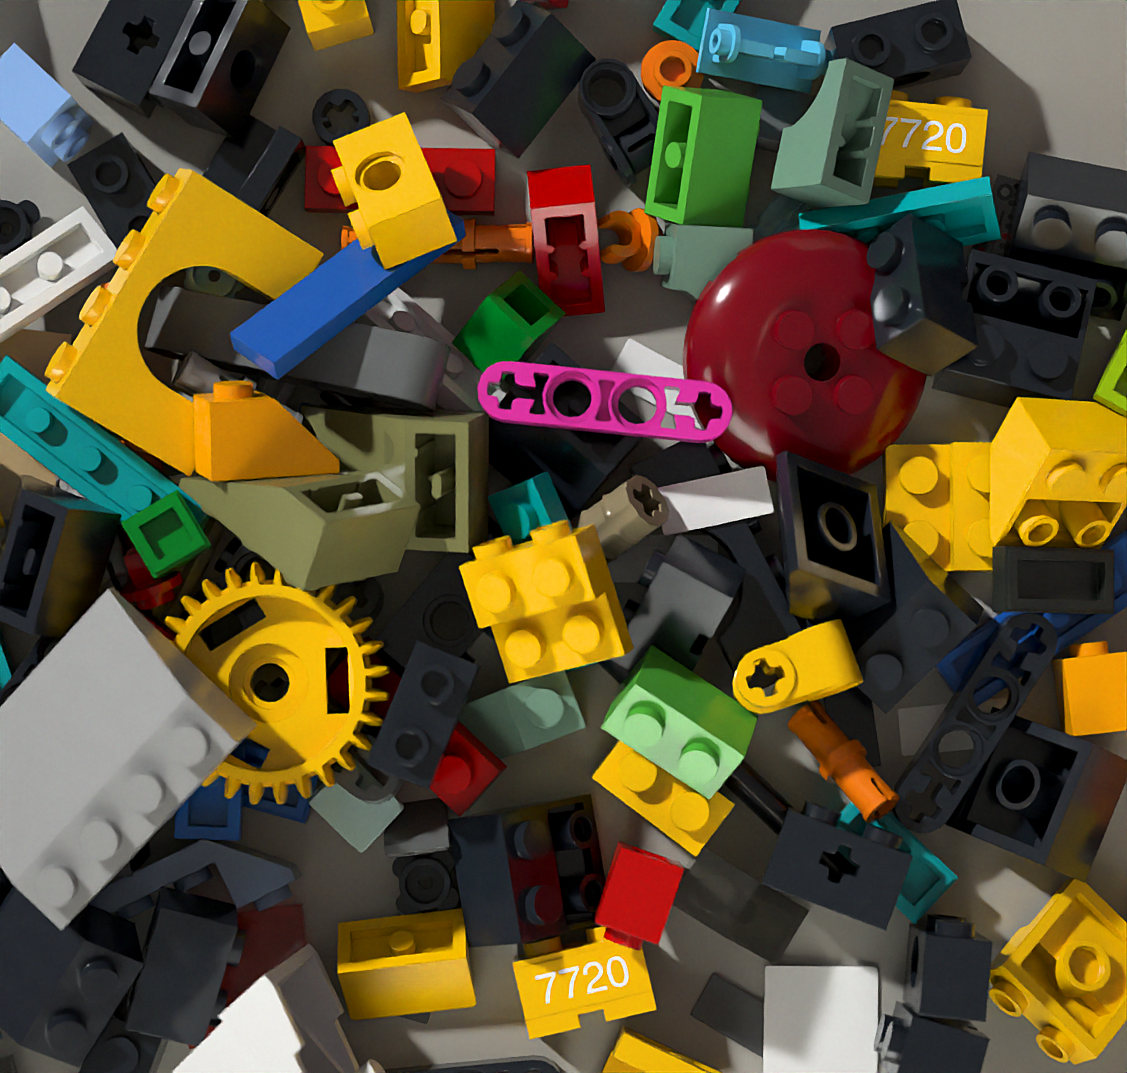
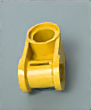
M838 619L810 627L795 633L785 640L755 649L746 654L734 673L732 688L733 695L740 706L748 712L760 715L772 713L807 700L814 701L840 693L863 683L864 680L842 620ZM755 667H761L765 675L776 674L779 681L776 682L771 690L772 696L766 697L761 688L750 689L747 685L755 673Z

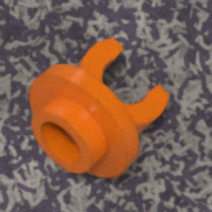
M676 40L664 41L652 47L645 55L641 65L642 85L649 96L657 102H661L663 85L701 88L704 74L696 72L698 52L690 45Z
M636 208L629 213L616 210L597 220V228L613 230L619 237V244H611L600 251V260L607 264H618L621 262L624 268L631 272L646 271L653 262L655 239L657 236H663L662 228L658 224L656 217L644 213L645 209Z

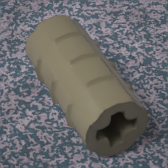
M635 475L618 488H614L611 493L603 495L602 499L595 505L593 504L591 508L581 511V515L572 520L570 524L572 529L591 524L595 525L608 564L616 560L621 554L627 553L629 548L635 544L637 545L640 540L648 538L651 532L667 522L669 509L667 501L659 492L657 486L647 478Z

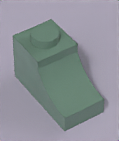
M847 58L829 61L822 86L810 108L792 127L783 128L770 190L816 208L869 204L894 79Z
M665 222L664 236H657L655 239L653 254L654 274L662 275L661 286L681 291L695 306L709 281L713 282L721 271L738 256V252L753 243V229L745 227L681 225Z
M565 670L534 677L465 704L459 719L499 759L526 751L586 728Z

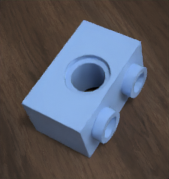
M15 43L0 57V121L51 168L59 159L63 162L72 159L87 143L90 136L87 130L94 123L92 119L63 87Z

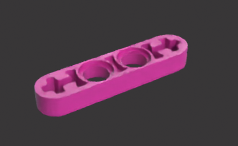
M503 361L488 367L481 375L477 386L478 400L486 414L500 422L705 443L711 442L723 434L728 428L733 414L732 402L722 388L713 383L697 380ZM510 374L515 376L516 387L536 390L534 377H548L549 379L543 391L545 414L530 413L534 406V400L517 398L513 400L511 409H500L498 397L488 395L490 385H500L503 375ZM566 381L581 382L588 388L591 394L590 407L584 414L578 417L562 415L553 404L555 390ZM640 387L653 395L656 401V411L649 421L642 424H633L621 416L618 410V401L620 396L630 388ZM664 390L679 392L674 405L693 406L698 395L710 396V407L720 409L721 417L720 419L710 420L706 430L695 429L693 417L674 414L673 423L675 428H663L661 423L667 409Z

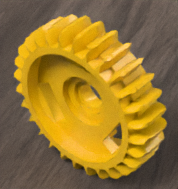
M252 563L250 582L243 583L242 578L234 568L226 569L227 589L221 591L210 579L202 581L201 584L207 600L201 604L198 600L185 595L181 602L190 614L188 619L185 621L180 618L167 616L164 621L172 631L177 633L174 641H169L257 724L247 737L270 749V752L262 767L251 766L229 755L201 785L207 787L221 775L227 778L224 789V796L226 798H232L241 787V784L249 785L248 792L251 804H258L260 802L265 787H272L276 802L284 804L288 797V785L295 783L302 797L305 799L309 798L313 793L311 777L318 775L319 779L326 786L332 787L336 784V778L331 765L337 762L340 766L352 771L357 765L352 755L347 751L350 746L354 745L365 750H370L373 746L371 740L361 730L364 724L368 726H382L384 722L381 716L369 710L371 702L390 699V693L379 688H373V678H379L390 673V667L380 664L371 665L369 656L385 646L384 642H364L361 634L374 621L372 617H365L353 622L348 615L353 611L358 600L354 596H350L338 605L334 603L331 599L335 594L337 584L321 587L318 592L315 590L302 591L290 585L284 579L283 574L277 569L274 573V580H266V574L261 563ZM256 599L266 617L211 651L201 636L206 627L247 601ZM347 647L349 713L328 714L326 648ZM267 663L281 666L289 677L290 683L286 695L275 702H268L259 698L252 686L254 673L259 667Z

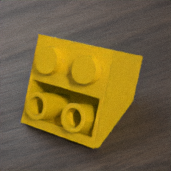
M1017 397L990 445L989 538L995 547L1101 549L1127 506V417L1100 402Z

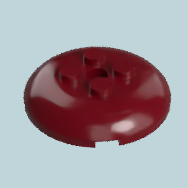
M797 229L779 232L764 237L738 252V256L721 271L713 282L709 281L701 292L687 325L683 348V376L687 380L706 381L716 384L727 393L732 402L733 414L731 421L723 434L713 441L739 467L749 469L764 466L767 479L776 482V455L786 450L852 475L867 467L884 454L885 449L895 443L910 423L921 400L927 375L876 349L870 303L875 280V269L871 268L867 263L866 257L869 248L867 243L849 235L828 230ZM819 344L822 353L826 355V360L822 361L821 366L815 373L808 375L804 367L805 354L809 348ZM698 395L695 404L691 406L702 430L707 429L710 420L720 419L721 417L720 409L710 407V396Z

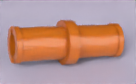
M812 701L810 707L808 704L804 705L791 717L787 724L788 729L795 733L820 763L819 773L827 783H836L860 811L867 823H873L876 818L881 819L895 807L900 797L895 791H892L865 759L867 750L859 740H849L827 714L819 701Z

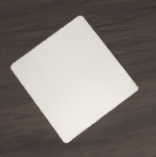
M768 965L765 967L763 1073H877L878 1052L874 1051V1040L878 1028V969L876 967Z

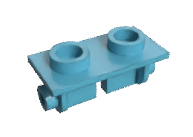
M707 8L696 72L810 93L812 80L817 79L820 75H826L829 61L834 60L832 51L825 50L824 44L819 42L821 30Z

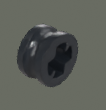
M334 89L324 93L317 100L312 112V122L319 139L326 146H335L333 140L371 126V118L365 102L357 93L347 89ZM347 106L353 107L356 112H353L351 115L354 122L358 123L356 128L352 132L346 128H341L336 135L330 133L327 128L332 127L330 119L326 117L327 113L332 108L335 111L342 112Z

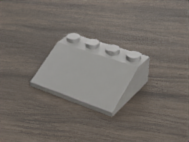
M113 587L109 588L0 707V866L11 883L61 930L90 904L257 726L247 714Z

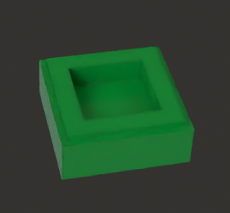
M178 489L121 522L156 581L212 548Z

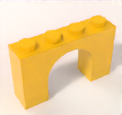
M179 168L174 177L169 173L165 174L153 190L147 207L154 211L142 231L139 233L134 229L131 230L119 246L113 259V263L118 265L119 268L106 289L101 286L96 287L85 302L79 315V319L85 322V325L74 343L70 345L64 342L53 355L45 371V376L51 379L45 391L190 477L195 469L193 402L171 390L155 378L141 356L137 340V324L146 297L162 279L178 270L193 266H213L273 302L313 272L324 253L194 170Z

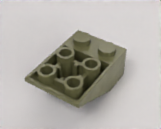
M301 405L302 425L340 460V468L378 471L421 505L405 550L469 553L473 550L472 547L489 539V500L487 498L489 496V415L484 411L435 409L434 412H425L409 408Z
M340 468V473L228 481H210L199 475L181 478L178 486L201 505L204 513L219 520L241 539L242 544L247 549L262 556L283 574L284 579L290 585L302 591L317 590L320 587L354 580L361 581L373 576L398 572L421 507L418 502L380 472Z

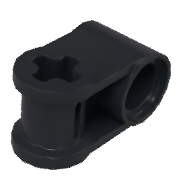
M601 59L593 62L584 70L578 88V105L581 113L599 139L601 148L622 182L629 187L637 182L636 175L651 166L659 110L652 105L633 72L626 64L616 59ZM602 78L612 79L622 87L624 99L615 106L603 107L591 98L589 93L590 86ZM648 140H651L650 142L646 143L645 145H643L642 147L638 148V149L635 150L634 152H631V153H630V151H632V150L635 149L636 147L640 146V145L643 144L644 142H646V141H648Z

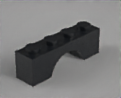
M680 441L631 466L629 472L632 477L639 475L647 478L659 488L730 473L732 469L725 454L714 441L708 444ZM757 517L695 529L717 541L727 552L732 562L747 569L739 586L738 601L733 617L716 639L733 675L737 670L738 664L746 654L755 649L785 640L795 633L813 627L811 621L789 614L788 602L783 594V591L786 590L784 569L774 553L764 558L753 536L762 531ZM755 667V673L747 685L750 689L761 688L763 690L779 681V678L776 674L765 675L761 667Z

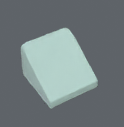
M353 757L357 765L355 768L364 776L360 784L362 790L365 791L371 784L377 785L380 788L385 786L383 782ZM339 766L336 771L341 773L343 767ZM323 783L307 800L308 804L360 853L370 846L404 808V805L397 796L380 804L365 803L354 797L337 783L332 787H328Z

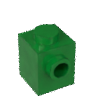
M519 270L487 295L451 343L483 373L488 367L497 362L515 361L526 363L566 313ZM510 374L503 375L502 382L505 381L510 376Z

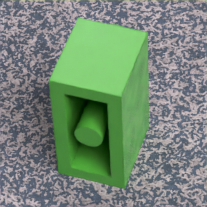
M663 85L644 213L681 225L743 227L746 203L750 194L749 184L756 140L760 131L759 121L763 100L725 90Z
M651 645L618 687L601 728L710 800L746 756L759 716L748 712L737 701Z

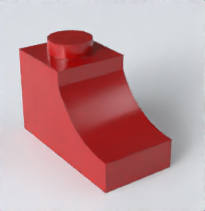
M591 165L527 171L539 289L566 313L564 317L604 313L605 302Z
M618 841L595 915V923L606 927L603 938L639 951L644 940L659 945L684 871L682 865L676 860Z

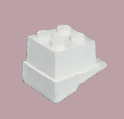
M309 943L265 974L221 1013L219 1018L223 1022L172 1073L386 1072L373 1059L368 1060L362 1067H359L337 1019L344 1012V1009L318 953Z

